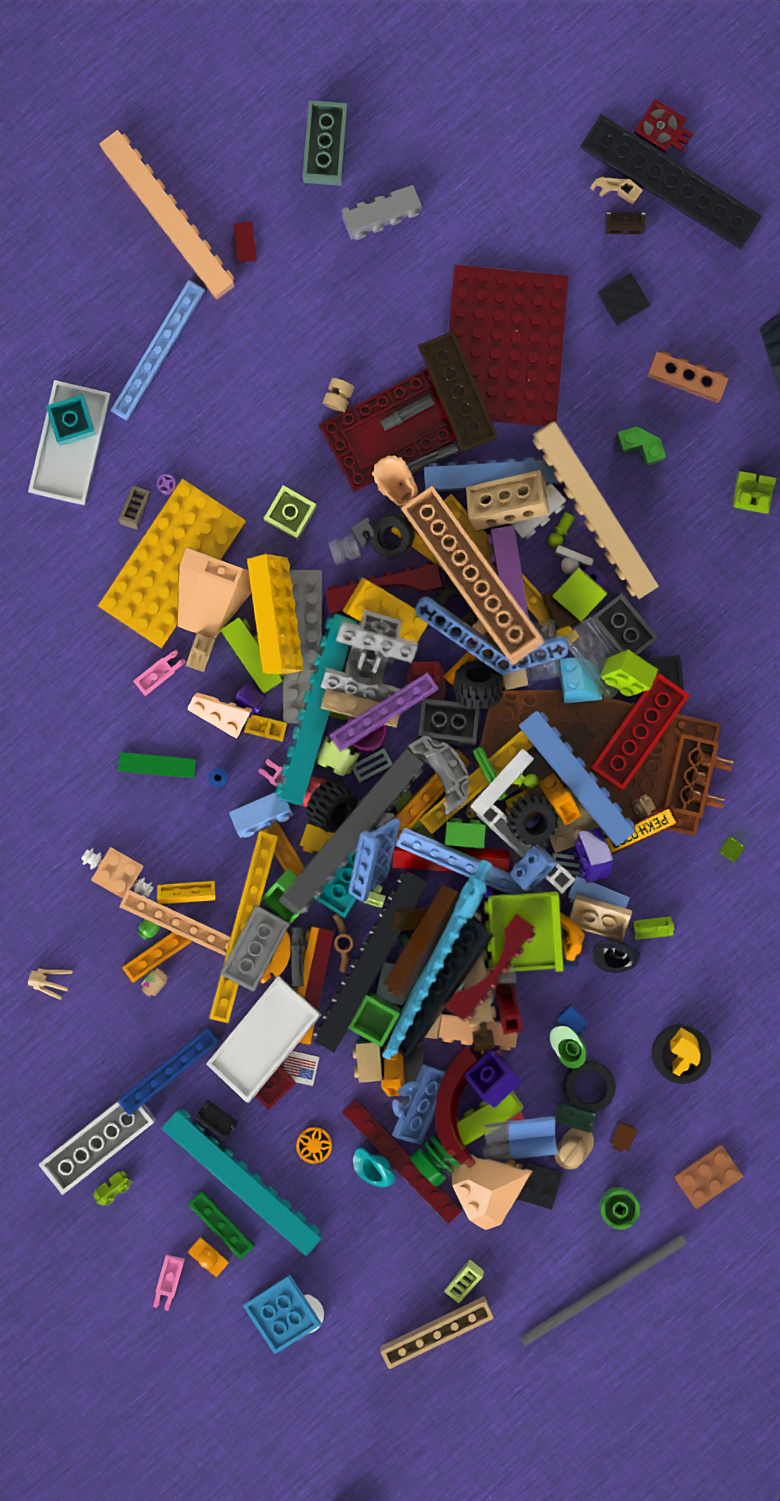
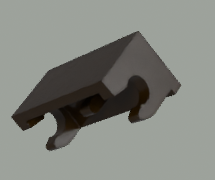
M645 212L605 213V234H644Z

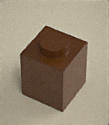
M618 1120L609 1139L612 1148L619 1152H623V1150L629 1151L637 1129Z

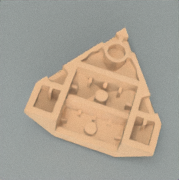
M471 1155L476 1162L471 1168L464 1164L457 1168L452 1164L454 1169L452 1173V1186L468 1219L484 1230L503 1223L507 1213L524 1187L526 1180L531 1175L532 1170H521L513 1165L490 1159L483 1160L476 1158L475 1155Z

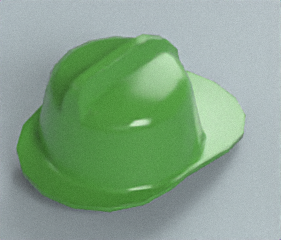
M561 1025L552 1029L549 1040L560 1061L565 1066L573 1069L583 1065L586 1060V1045L583 1039L567 1026Z

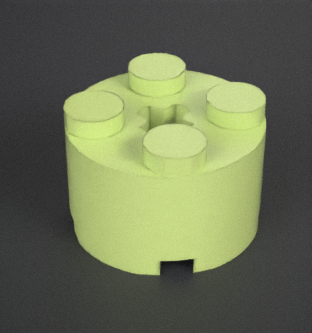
M326 736L317 753L316 758L318 760L316 763L326 768L330 766L334 768L336 774L344 776L351 773L360 752L354 753L355 748L352 746L340 752L334 742L330 741V736Z

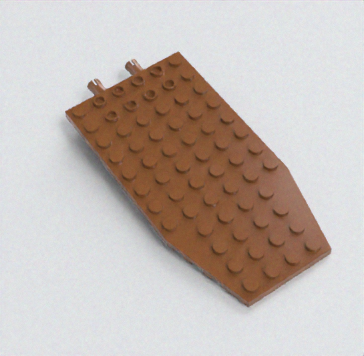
M562 690L503 691L500 702L495 703L493 707H488L479 746L483 748L489 759L521 731L519 725L536 711L539 714L543 712L549 719L547 724L551 729L555 727L562 736L584 722L594 738L572 752L576 759L580 757L586 765L584 767L588 774L592 772L598 779L596 784L599 788L604 787L610 794L608 799L612 804L616 802L623 810L621 815L625 819L628 817L632 822L640 820L639 815L633 809L631 801L640 799V796L647 794L655 806V809L650 811L651 814L670 805L679 821L677 825L666 830L696 836L699 819L702 818L705 805L720 809L724 805L716 801L724 802L725 797L708 794L714 767L730 772L732 766L725 765V763L733 765V759L717 757L719 745L717 740L721 724L677 714L625 789L620 790L591 770L590 767L634 704L606 697L596 701L564 703ZM532 746L527 751L531 756L539 752L535 746ZM476 759L475 766L479 768L480 765ZM552 767L537 776L540 782L554 773L563 787H567ZM525 785L519 788L531 795L532 793L538 796L545 795L539 785L531 789Z

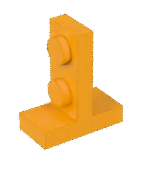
M554 773L538 783L565 826L581 816L571 795L565 790Z
M397 1052L390 1059L384 1057V1080H381V1088L389 1097L401 1096L397 1091L405 1084L404 1057Z

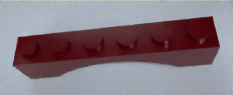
M432 562L421 564V568L414 569V567L404 568L402 573L395 574V571L384 573V577L381 578L376 576L365 578L379 588L398 585L411 587L421 592L442 588L437 564L432 565ZM358 580L347 582V586L339 587V585L328 587L325 595L330 615L344 612V607L359 584Z
M517 913L504 929L503 951L494 969L476 985L457 991L445 1006L464 1022L467 1019L469 1021L472 1020L477 1013L475 1011L476 1007L479 1004L483 1005L489 997L487 995L491 988L494 990L501 981L499 977L502 973L507 974L512 967V960L515 957L518 959L524 951L522 947L525 943H530L536 936V933H534L536 928Z

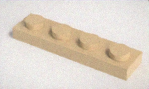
M326 689L321 709L358 717L380 702ZM400 714L384 725L397 727Z

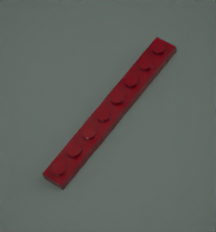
M357 1099L342 1112L447 1224L462 1212V1209L440 1186L436 1187L419 1171L411 1161V1155Z

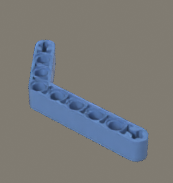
M423 597L416 606V614L421 619L501 674L556 660L566 656L568 652L569 641L563 636H557L544 640V644L527 655L528 660H520L512 665L496 643L433 599ZM425 605H427V606H428V609H426V610L424 611V610L422 609V607H424ZM442 615L446 621L439 622L436 617ZM455 626L460 627L462 632L459 634L454 633L452 628ZM475 638L478 643L475 645L470 644L468 639ZM557 644H560V646L563 647V650H560V648L557 647ZM491 649L494 654L486 655L484 650ZM543 649L546 651V655L540 656L536 651ZM507 660L510 665L502 666L500 661Z

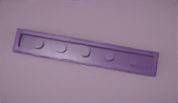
M426 673L329 736L341 752L436 692L438 687L430 675Z

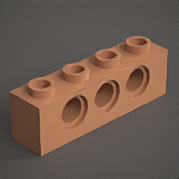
M665 351L656 352L647 374L649 378L716 403L721 400L729 379L722 372L714 371L713 373L708 371L707 367L696 364L694 366L689 364L687 359L673 358L670 353ZM666 365H672L675 368V372L668 373L665 368ZM686 371L691 372L693 379H685L683 373ZM707 378L710 380L711 385L706 387L702 384L701 380Z

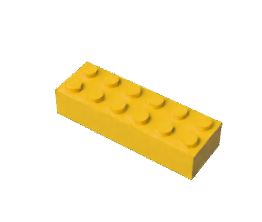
M264 554L249 558L247 562L263 673L286 675L303 671V657L300 648L301 640L298 634V620L295 613V600L292 591L293 583L290 577L288 557Z

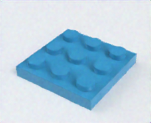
M290 1275L243 1305L274 1354H277L322 1324Z

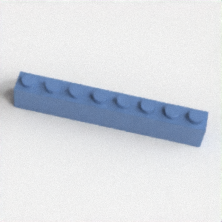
M524 458L522 462H516V459H505L504 463H497L496 460H487L485 464H477V461H468L466 465H458V462H449L447 466L431 463L428 464V467H424L425 490L433 486L436 492L466 490V487L538 470L541 471L547 486L551 483L553 485H564V483L558 482L553 474L555 471L554 467L548 466L544 458L540 461H535V458Z
M538 711L534 712L519 725V728L614 845H620L635 832L633 829L635 825L628 817L625 819L621 815L623 810L616 802L612 804L608 799L610 794L604 787L599 788L596 784L598 779L594 774L586 772L584 769L586 765L580 757L576 759L573 756L572 752L574 750L567 742L563 743L559 737L562 735L555 727L551 729L547 724L549 719L543 712L540 714Z

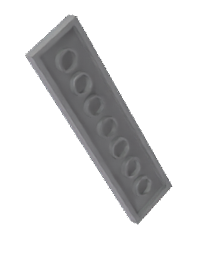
M290 570V577L293 583V598L295 600V613L298 620V634L301 640L300 648L303 657V671L283 676V722L299 723L300 721L297 718L300 709H303L305 704L303 697L306 690L309 691L311 684L308 683L311 672L315 671L316 665H314V660L321 650L319 644L322 637V570Z

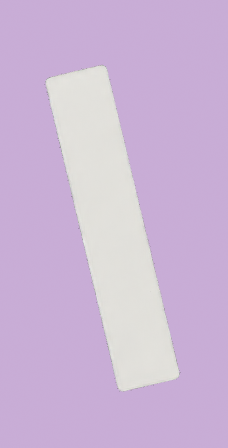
M522 749L474 801L471 808L480 816H483L534 758Z

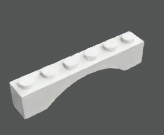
M494 804L483 816H480L478 813L476 814L482 822L522 858L525 856L526 851L533 847L530 843L527 846L517 840L507 827L506 815ZM558 863L545 877L562 894L575 880Z

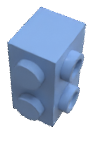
M533 846L526 851L523 859L513 866V870L509 874L523 890L533 891L557 863L543 847Z

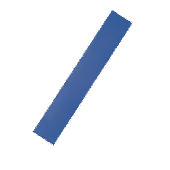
M207 1027L118 1099L117 1102L127 1115L130 1116L219 1043L218 1039Z

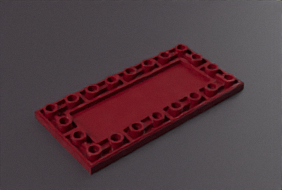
M427 368L319 424L354 493L375 482L372 475L374 465L382 458L387 456L401 457L407 464L456 440L448 418L441 417L442 404ZM427 395L432 396L435 403L433 406L387 431L383 429L380 423L381 420Z

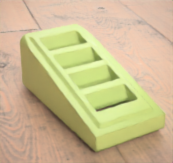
M469 1260L446 1287L444 1292L457 1303H460L483 1278L484 1270L472 1260ZM465 1275L466 1277H468L471 1280V1282H469L463 1276ZM460 1281L462 1284L466 1286V1288L461 1286L458 1282ZM455 1287L462 1293L459 1294L452 1288Z

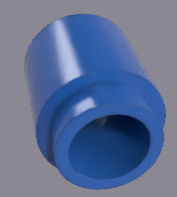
M215 768L209 773L208 779L212 786L223 787L228 783L229 775L226 770ZM216 774H220L222 777L219 782L215 780Z

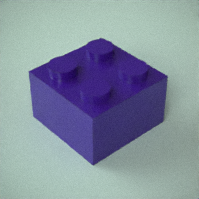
M601 827L579 832L575 841V848L573 849V857L575 861L578 860L581 877L585 878L586 883L608 878L613 858Z
M490 1049L464 1074L481 1099L494 1108L522 1082L505 1058L493 1049Z

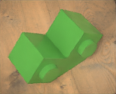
M637 426L616 434L621 454L640 448L645 466L664 461L666 458L661 439Z

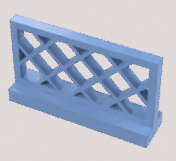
M397 818L371 834L366 830L360 834L349 893L361 902L368 900L372 889L388 880L400 820Z

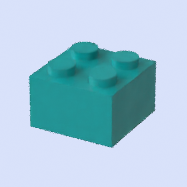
M83 394L46 406L56 441L60 446L97 435Z

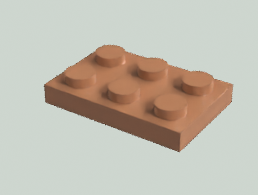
M720 1144L673 1177L695 1209H698L743 1178V1175Z

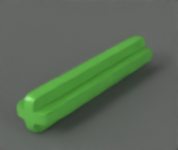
M478 747L473 750V754L489 784H491L497 775L483 748ZM504 791V793L497 800H502L506 798V792Z

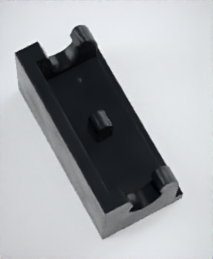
M208 1099L195 1116L198 1121L225 1141L238 1124V1121Z

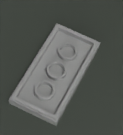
M255 905L219 974L254 992L290 922Z

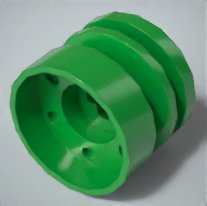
M433 1135L430 1139L435 1146L426 1141L425 1146L428 1152L426 1153L418 1149L410 1159L419 1171L433 1185L438 1187L447 1178L443 1169L445 1168L453 1173L454 1169L450 1163L457 1168L461 1164H459L455 1157L446 1153L440 1139Z

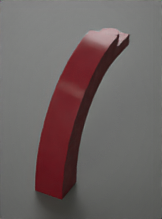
M488 916V917H483V922H484V926H485V927H486V921H489V916ZM488 951L489 958H492V951ZM512 972L502 973L499 977L501 981L495 988V995L503 1034L523 1032Z
M467 1046L452 1061L442 1078L436 1098L435 1120L438 1136L446 1153L455 1157L459 1164H464L471 1168L476 1162L465 1147L460 1136L458 1107L462 1093L469 1082L464 1074L480 1058L473 1049Z

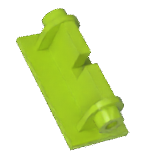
M671 916L633 921L635 940L674 935V924L672 923Z
M124 1170L118 1171L108 1179L112 1184L110 1187L107 1182H104L94 1190L93 1196L97 1200L96 1203L102 1206L109 1205L114 1201V1197L129 1189V1185L133 1183V1180L126 1178L128 1175Z

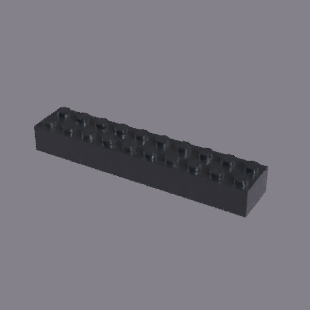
M407 871L406 874L402 872L397 881L400 886L397 891L395 889L392 890L387 899L391 901L389 906L382 908L378 916L381 918L379 924L374 923L369 932L372 935L370 940H365L359 950L363 952L360 958L356 956L350 967L353 969L351 975L346 974L341 983L344 986L342 991L337 990L331 1001L335 1003L334 1006L327 1008L322 1018L325 1020L324 1024H319L313 1034L316 1037L315 1043L333 1053L337 1049L401 932H395L390 928L395 911L414 908L428 883L427 880L410 871Z

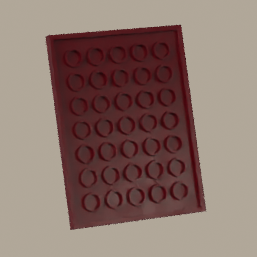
M454 264L448 333L454 331L492 422L545 427L551 422L557 424L568 276ZM442 407V416H441V417H447L446 414H445V411H444V409H443V407Z

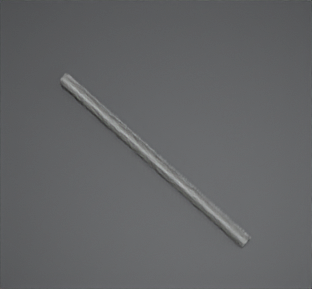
M683 1235L678 1236L674 1241L672 1240L670 1244L664 1245V1248L658 1249L656 1253H651L650 1257L643 1258V1260L639 1261L640 1263L637 1262L631 1268H627L625 1272L619 1273V1276L613 1277L611 1281L605 1282V1285L599 1286V1289L593 1290V1293L587 1294L579 1302H574L573 1306L566 1307L567 1310L560 1311L561 1313H556L555 1317L548 1318L549 1321L542 1322L543 1325L540 1324V1326H536V1329L534 1327V1330L528 1331V1334L522 1335L521 1340L526 1347L530 1342H534L536 1338H540L542 1334H546L548 1330L554 1329L560 1323L567 1321L566 1319L573 1317V1315L575 1316L581 1310L583 1311L593 1302H597L599 1298H603L605 1294H609L611 1290L617 1289L619 1285H624L623 1283L630 1281L631 1277L638 1276L637 1273L640 1274L650 1268V1266H654L656 1262L658 1263L662 1258L668 1257V1254L674 1253L682 1245H687Z

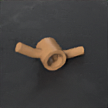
M336 914L332 917L338 927L339 934L334 940V946L337 951L341 952L342 956L339 972L346 973L349 963V951L353 947V938L350 934L346 933V926L341 916ZM341 937L350 940V945L346 946L345 949L339 947L338 939Z

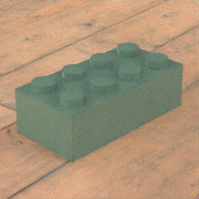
M309 100L303 183L342 186L347 103Z

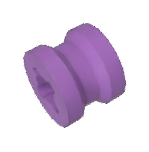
M163 474L157 479V488L165 495L172 494L177 487L176 480L169 474Z

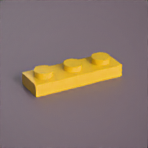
M215 881L157 885V902L159 904L215 900Z

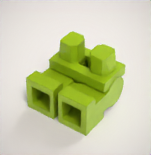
M739 471L736 476L732 506L738 509L769 514L772 493L777 478L763 475L757 476V474Z

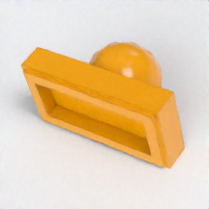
M201 1236L188 1250V1253L215 1277L229 1264V1261Z

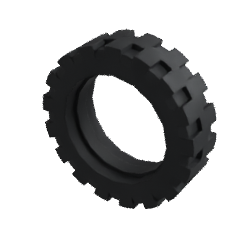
M585 1060L584 1064L579 1068L569 1069L564 1079V1091L572 1106L584 1113H596L610 1105L615 1096L616 1083L607 1067L593 1060ZM595 1071L604 1078L605 1092L599 1100L589 1103L580 1100L576 1096L574 1082L582 1072Z

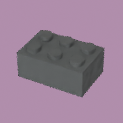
M622 593L590 618L617 653L629 650L638 655L658 639L656 634Z
M423 699L418 739L428 736L447 745L475 748L479 709L467 708V706H463L459 702Z

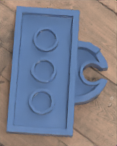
M423 1064L416 1081L404 1084L397 1091L404 1098L401 1102L396 1099L393 1100V1111L399 1117L392 1136L422 1145L435 1115L437 1093L446 1071Z

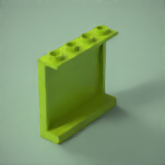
M558 891L488 896V902H484L485 914L489 913V921H486V928L494 934L487 945L488 951H492V958H488L489 970H493L500 959L505 940L504 929L517 913L536 928L534 931L536 936L530 943H525L522 947L524 949L523 953L518 959L515 957L512 960V967L508 972L555 969L556 972L563 971Z

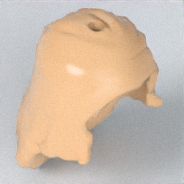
M387 456L374 465L372 475L374 476L375 483L378 484V490L383 495H386L394 504L403 507L418 496V487L412 473L401 457Z

